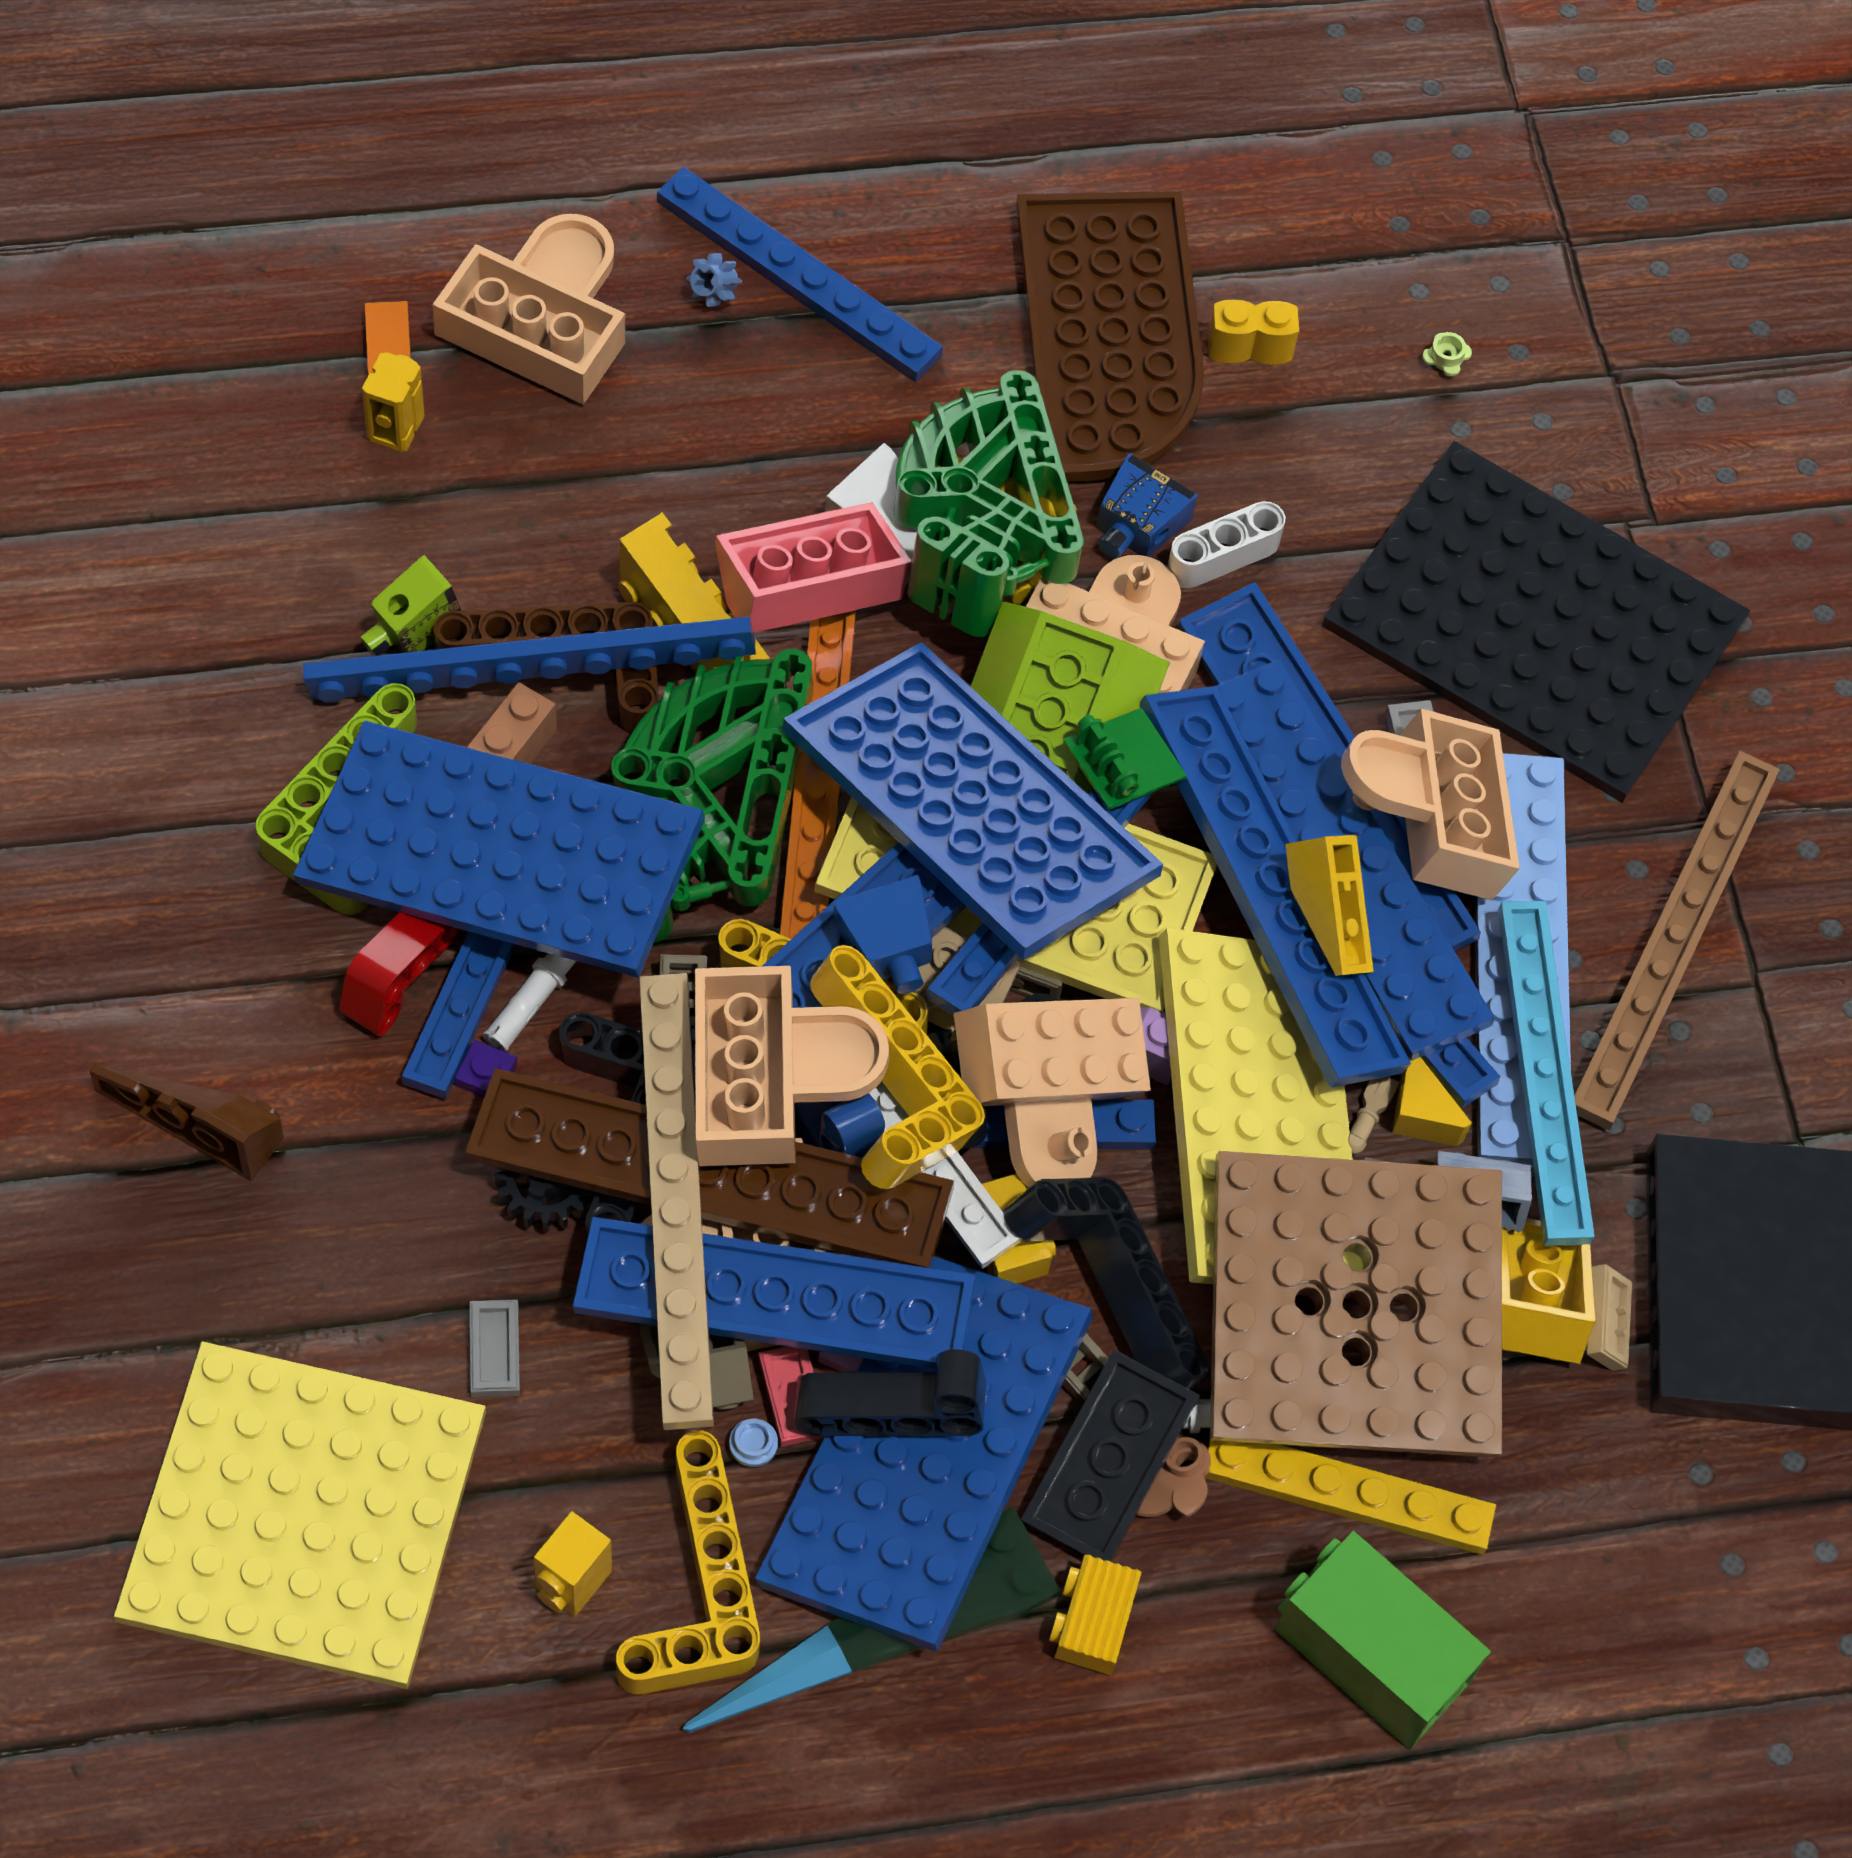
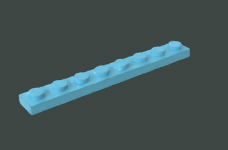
M1546 901L1501 902L1498 914L1544 1246L1588 1245L1592 1243L1595 1236Z

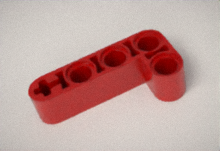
M399 912L358 952L350 963L344 979L339 1012L375 1035L383 1036L394 1024L400 1013L405 989L465 930Z

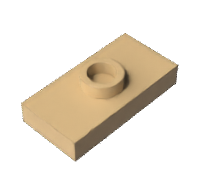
M1606 1264L1593 1266L1592 1282L1595 1323L1588 1340L1587 1355L1612 1371L1627 1369L1632 1282Z

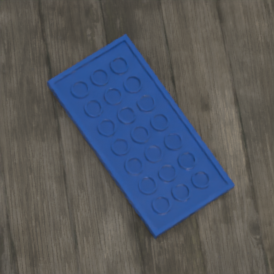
M922 642L783 719L782 731L1022 960L1161 876L1163 863Z
M364 720L293 877L299 885L639 978L702 828L705 816L702 809Z
M934 1256L931 1266L933 1269L975 1275V1288L964 1350L978 1355L986 1379L983 1430L979 1434L972 1436H825L755 1580L758 1587L938 1653L1089 1328L1093 1314L1091 1308ZM863 1358L857 1372H935L936 1369Z

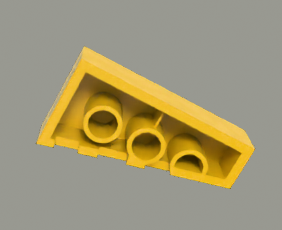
M663 512L620 538L619 591L626 602L640 603L649 609L653 619V627L735 618L732 613L727 615L725 612V601L713 580L710 579L704 583L699 577L698 570L693 563L695 556L688 546L683 543L677 547L668 535V529L672 525ZM756 639V654L744 656V661L770 659ZM722 658L699 660L697 663L689 666L697 673L700 664L707 665V671L716 667L734 663L735 660H725Z

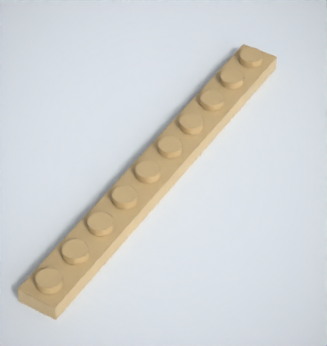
M687 973L641 976L640 993L664 1430L713 1427Z

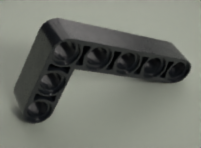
M583 1012L573 1013L564 1018L559 1030L560 1055L564 1063L575 1070L635 1088L631 1101L646 1105L642 1030ZM576 1037H586L591 1040V1042L582 1046L575 1045L570 1041ZM626 1050L631 1051L635 1056L625 1060L617 1058L614 1054ZM596 1192L586 1216V1245L592 1217L637 1223L644 1204Z
M1105 1177L1041 1179L1006 1206L1004 1209L1006 1224L1022 1240L1078 1239L1137 1362L1189 1390H1192L1207 1379L1210 1374L1208 1361L1126 1193L1115 1181Z

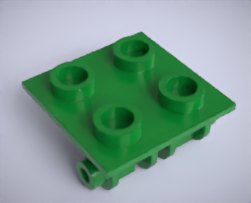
M1142 708L1104 723L1101 719H1095L1093 715H1087L1078 722V727L1080 728L1078 733L1063 739L1067 749L1107 810L1187 778L1186 773Z

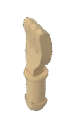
M1388 1076L1369 1081L1361 1100L1364 1108L1357 1111V1119L1348 1136V1143L1352 1149V1154H1359L1365 1149L1366 1141L1372 1128L1379 1121L1377 1114L1386 1111L1397 1090L1399 1081L1390 1079Z

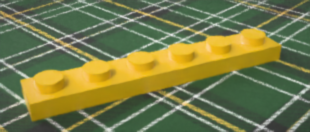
M1210 1440L1208 1451L1211 1458V1466L1209 1472L1204 1477L1205 1479L1484 1555L1487 1550L1496 1504L1279 1444Z

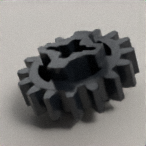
M499 1168L501 1171L494 1175L495 1187L501 1188L497 1191L499 1204L510 1203L507 1207L510 1219L516 1218L520 1214L524 1215V1228L527 1229L533 1225L535 1220L541 1221L543 1232L549 1231L551 1221H558L563 1229L568 1228V1216L572 1214L582 1219L584 1217V1206L582 1203L591 1204L595 1195L594 1191L550 1180L546 1181V1179ZM515 1181L519 1182L520 1188L527 1190L528 1196L526 1199L517 1190Z

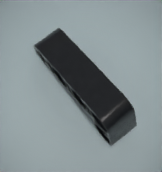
M952 1349L940 1352L937 1355L935 1372H814L801 1375L798 1378L794 1427L797 1431L810 1436H972L979 1434L984 1426L986 1379L981 1360L973 1352Z

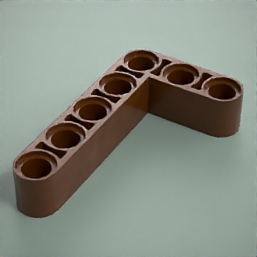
M636 602L460 610L445 612L440 615L434 623L433 631L436 650L578 635L584 631L597 633L653 627V619L649 609ZM541 633L550 634L547 637H538L536 635ZM497 635L506 636L504 639H493L492 637ZM454 637L461 638L460 641L456 642L448 641V639ZM656 665L639 671H632L628 668L614 669L618 720L622 729L629 734H632L639 721L658 702ZM643 705L646 708L637 710L631 708V706Z

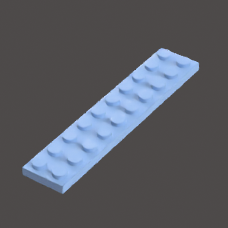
M1503 753L1520 869L1493 900L1474 896V922L1481 931L1480 939L1475 941V986L1494 1016L1491 1027L1476 1033V1049L1500 1075L1498 1085L1477 1098V1157L1508 1160L1533 1167L1498 909L1501 902L1546 901L1571 1069L1563 758Z

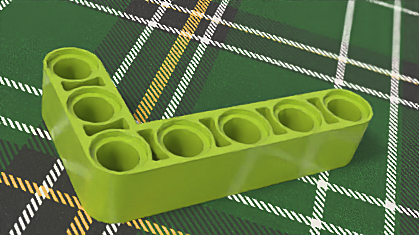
M391 683L379 689L258 816L255 828L261 856L295 881L293 874L338 779V776H331L329 774L333 771L342 770L364 720L414 733L417 727L416 702L414 694L409 687L399 683ZM395 709L403 710L400 714L388 713ZM307 801H312L316 803L314 806L311 807L299 806L300 804ZM278 832L287 834L280 839L270 838L272 834ZM301 885L342 914L353 915L360 913L368 905V903Z

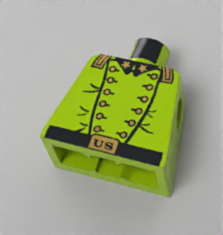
M423 555L372 601L371 607L379 623L360 636V639L373 656L381 655L394 644L402 653L424 650L434 643L433 628L437 618L445 612L461 610L451 584Z

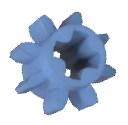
M709 253L707 260L694 259L695 268L691 275L686 277L694 291L691 297L693 299L706 297L707 307L719 306L721 300L734 301L733 291L736 289L737 284L742 283L734 269L737 263L735 261H725L722 263L721 253Z

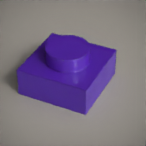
M474 1039L455 1076V1086L485 1097L494 1069L514 1072L518 1065L517 1056Z

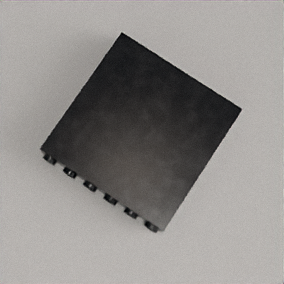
M1657 1133L1646 1152L1650 1413L1852 1430V1151Z

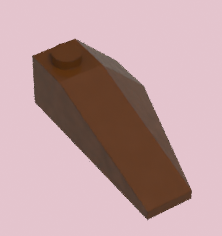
M94 1064L89 1071L96 1092L251 1182L284 1139L280 1115L273 1107L263 1101L257 1100L253 1103L241 1095Z

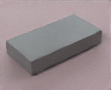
M518 1300L470 1301L471 1398L520 1396Z

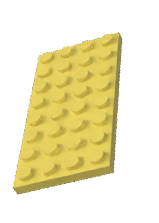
M852 797L815 883L814 892L833 899L838 898L898 843ZM1128 824L1125 829L1163 863L1161 876L1028 958L1022 960L1018 957L1016 961L1020 963L1022 968L1057 979L1067 985L1105 999L1139 998L1140 1008H1152L1163 1012L1165 1000L1159 935L1166 928L1193 931L1217 863L1211 853ZM966 907L945 927L970 938L983 922Z
M1166 928L1159 935L1189 1281L1213 1284L1216 1154L1219 1151L1353 1160L1352 1149L1348 1143L1350 1130L1345 1085L1329 1087L1256 940ZM1344 1252L1343 1260L1350 1266L1351 1270L1362 1271L1363 1264L1361 1258L1354 1252Z

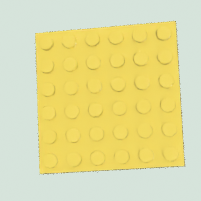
M202 1341L114 1614L116 1623L408 1689L486 1415V1406Z

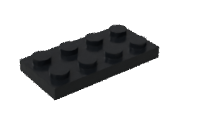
M1113 1350L1023 1514L1021 1523L1082 1556L1091 1555L1094 1558H1101L1103 1561L1112 1562L1199 1401L1200 1395L1124 1354Z

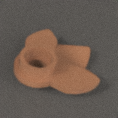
M1190 1437L1178 1438L1137 1515L1157 1517L1167 1513L1175 1506L1176 1510L1182 1515L1189 1517L1201 1508L1208 1494V1487L1204 1477L1209 1472L1211 1466L1210 1454L1204 1444ZM1186 1460L1195 1461L1189 1466L1180 1467L1181 1463Z

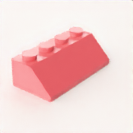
M873 502L717 535L715 539L726 604L735 618L750 616L754 633L902 600L912 562Z

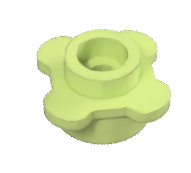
M1444 332L1435 335L1432 347L1424 350L1422 358L1427 365H1435L1438 369L1443 370L1445 375L1456 376L1460 372L1462 362L1471 358L1472 350L1466 345L1461 336L1452 332Z

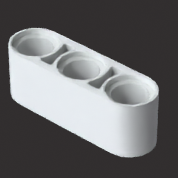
M1262 501L1182 533L1172 543L1167 567L1176 576L1180 588L1188 589L1264 559L1275 553L1279 547L1286 518L1284 511L1272 502ZM1259 528H1265V529H1267V530H1269V531H1264V530H1261V529H1259ZM1221 543L1228 544V545H1231V546H1230V547H1229V546H1224V545H1222ZM1183 559H1190L1194 562H1187Z

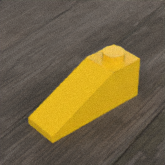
M1357 835L1326 836L1285 844L1291 891L1335 975L1374 972Z

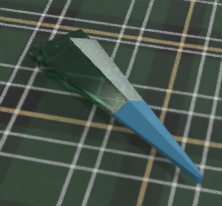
M1014 1507L1003 1511L943 1642L1016 1620L1061 1596L1057 1583ZM838 1617L685 1723L683 1731L688 1733L694 1732L781 1698L925 1648Z

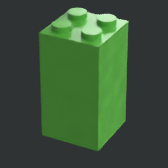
M1353 1530L1343 1542L1334 1538L1317 1557L1318 1564L1313 1568L1309 1576L1303 1572L1284 1593L1287 1597L1277 1609L1282 1613V1616L1275 1630L1403 1745L1411 1750L1473 1681L1491 1651Z

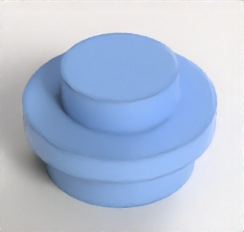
M754 1418L746 1419L738 1423L732 1430L729 1448L732 1456L742 1465L759 1467L767 1464L775 1456L778 1448V1437L774 1428L766 1421Z

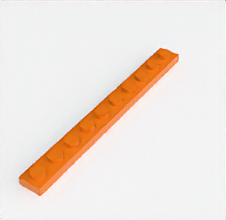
M856 610L810 621L807 655L812 662L813 673L811 703L850 682ZM802 749L795 775L780 935L790 939L795 937L830 904V897L814 892V889L836 835L840 785Z

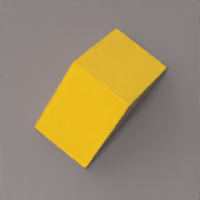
M1408 1057L1411 1064L1400 1076L1392 1134L1458 1146L1464 1142L1472 1122L1421 1057L1412 1061Z

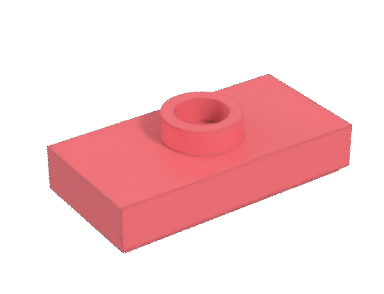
M785 1346L759 1352L758 1360L781 1447L825 1438V1436L803 1434L794 1427L798 1378L807 1373H814L808 1349Z

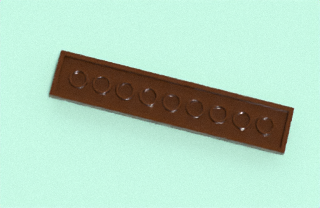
M494 1069L465 1151L467 1160L652 1206L646 1105L506 1070ZM796 1141V1163L699 1166L703 1219L856 1257L931 1268L954 1190V1180L922 1172L894 1188H878L865 1178L861 1168L863 1158Z

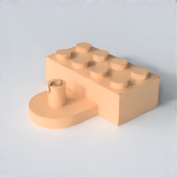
M562 214L541 223L513 261L475 244L432 304L435 335L584 405L625 345V313L593 299L613 268L614 244L610 233L601 223L588 216Z
M1127 555L1112 560L1099 572L1089 592L1069 583L1055 584L1041 577L1026 607L1044 611L1121 639L1169 661L1170 666L1159 693L1188 690L1199 668L1205 641L1171 627L1180 604V585L1176 576L1166 565L1151 557Z
M1421 708L1400 735L1380 730L1365 731L1358 734L1345 749L1341 759V768L1344 778L1352 789V794H1354L1352 797L1354 803L1363 810L1372 811L1378 809L1386 813L1405 817L1413 880L1493 900L1520 869L1501 738L1498 729Z
M791 966L695 969L696 1147L699 1166L796 1163L795 1103L849 1101L860 1098L875 1089L884 1078L889 1065V1044L884 1029L871 1015L852 1007L793 1008Z
M1139 998L983 1004L954 1013L961 1078L982 1106L1004 1105L1010 1157L1021 1181L1029 1188L1041 1179L1091 1178L1097 1162V1141L1091 1100L1119 1099L1151 1091Z

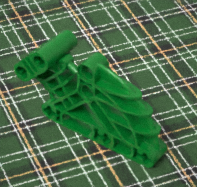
M1020 370L1008 371L1003 374L998 388L974 393L969 388H961L959 398L943 406L939 402H932L930 415L920 423L909 421V437L903 445L896 467V496L893 515L901 525L917 528L907 594L915 604L931 613L941 605L939 618L943 620L953 611L951 625L975 637L990 635L1000 610L1003 596L1012 595L1016 590V585L1035 576L1036 571H1039L1041 576L1047 581L1055 584H1065L1074 580L1078 573L1084 538L1038 382L1030 373ZM967 442L970 454L959 464L955 449ZM1011 475L1018 499L998 489ZM1038 497H1044L1052 503L1056 517L1049 516L1043 512ZM1018 559L1025 564L1017 567Z
M786 649L776 655L774 659L744 661V656H736L734 663L716 667L707 671V665L700 664L696 676L683 682L676 688L675 682L667 683L663 697L639 721L628 738L624 749L614 756L611 762V770L615 787L702 809L705 816L702 828L654 942L662 941L671 934L674 927L672 907L677 911H684L690 907L691 902L712 897V893L729 888L733 898L739 904L745 906L759 905L769 897L801 748L782 731L783 719L809 705L813 694L812 662L803 651ZM791 676H794L793 690L788 689L786 683L790 681ZM761 704L734 721L736 708ZM722 713L719 731L693 746L696 728L703 722ZM680 742L678 754L671 753ZM774 755H778L776 770L770 769L769 761L773 760ZM749 767L736 826L710 790ZM630 772H640L643 774L635 780L624 778ZM674 779L688 781L680 787H673L668 784ZM764 794L776 795L779 799L770 835L763 840L749 839L747 834L756 799ZM712 859L727 880L709 884L708 881L702 883L706 878L704 865ZM750 864L756 865V874L752 876L751 881H747ZM693 876L700 882L699 884L689 886V880Z

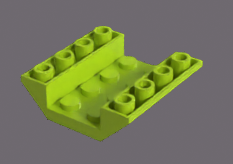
M1003 601L971 688L1089 795L1094 788L1067 749L1063 739L1077 734L1080 729L1078 722L1087 715H1093L1095 719H1101L1104 723L1139 709L1140 701L1145 695L1159 694L1170 662L1121 639L1041 610Z

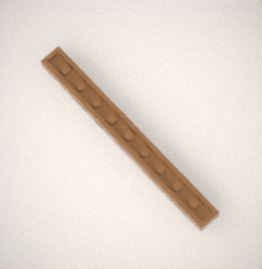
M1739 751L1574 1095L1578 1116L1610 1131L1780 771L1779 768Z

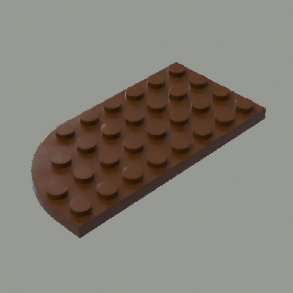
M1182 191L1017 194L1016 210L1033 373L1040 388L1066 480L1091 481L1114 478L1129 453L1150 465L1171 450L1184 436L1197 412L1203 388V356Z

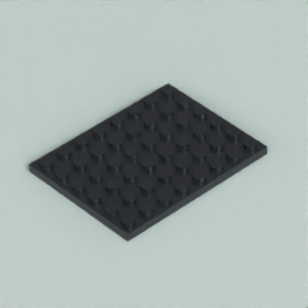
M1454 440L1325 615L1322 627L1541 756L1563 758L1565 770L1623 803L1746 621L1751 610Z

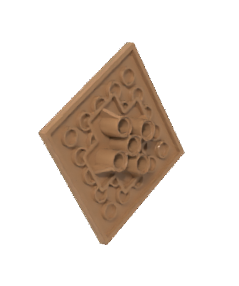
M1219 1151L1216 1154L1210 1440L1495 1458L1502 1455V1170ZM1348 1251L1356 1253L1362 1260V1271L1351 1270L1350 1266L1343 1260V1253ZM1303 1295L1310 1298L1315 1305V1315L1308 1316L1303 1314L1295 1305V1297ZM1350 1298L1357 1301L1362 1308V1318L1350 1317L1349 1313L1343 1309V1299ZM1392 1301L1401 1302L1407 1307L1409 1321H1399L1396 1315L1390 1311V1303ZM1350 1345L1358 1349L1364 1364L1361 1366L1350 1365L1342 1355L1343 1346Z

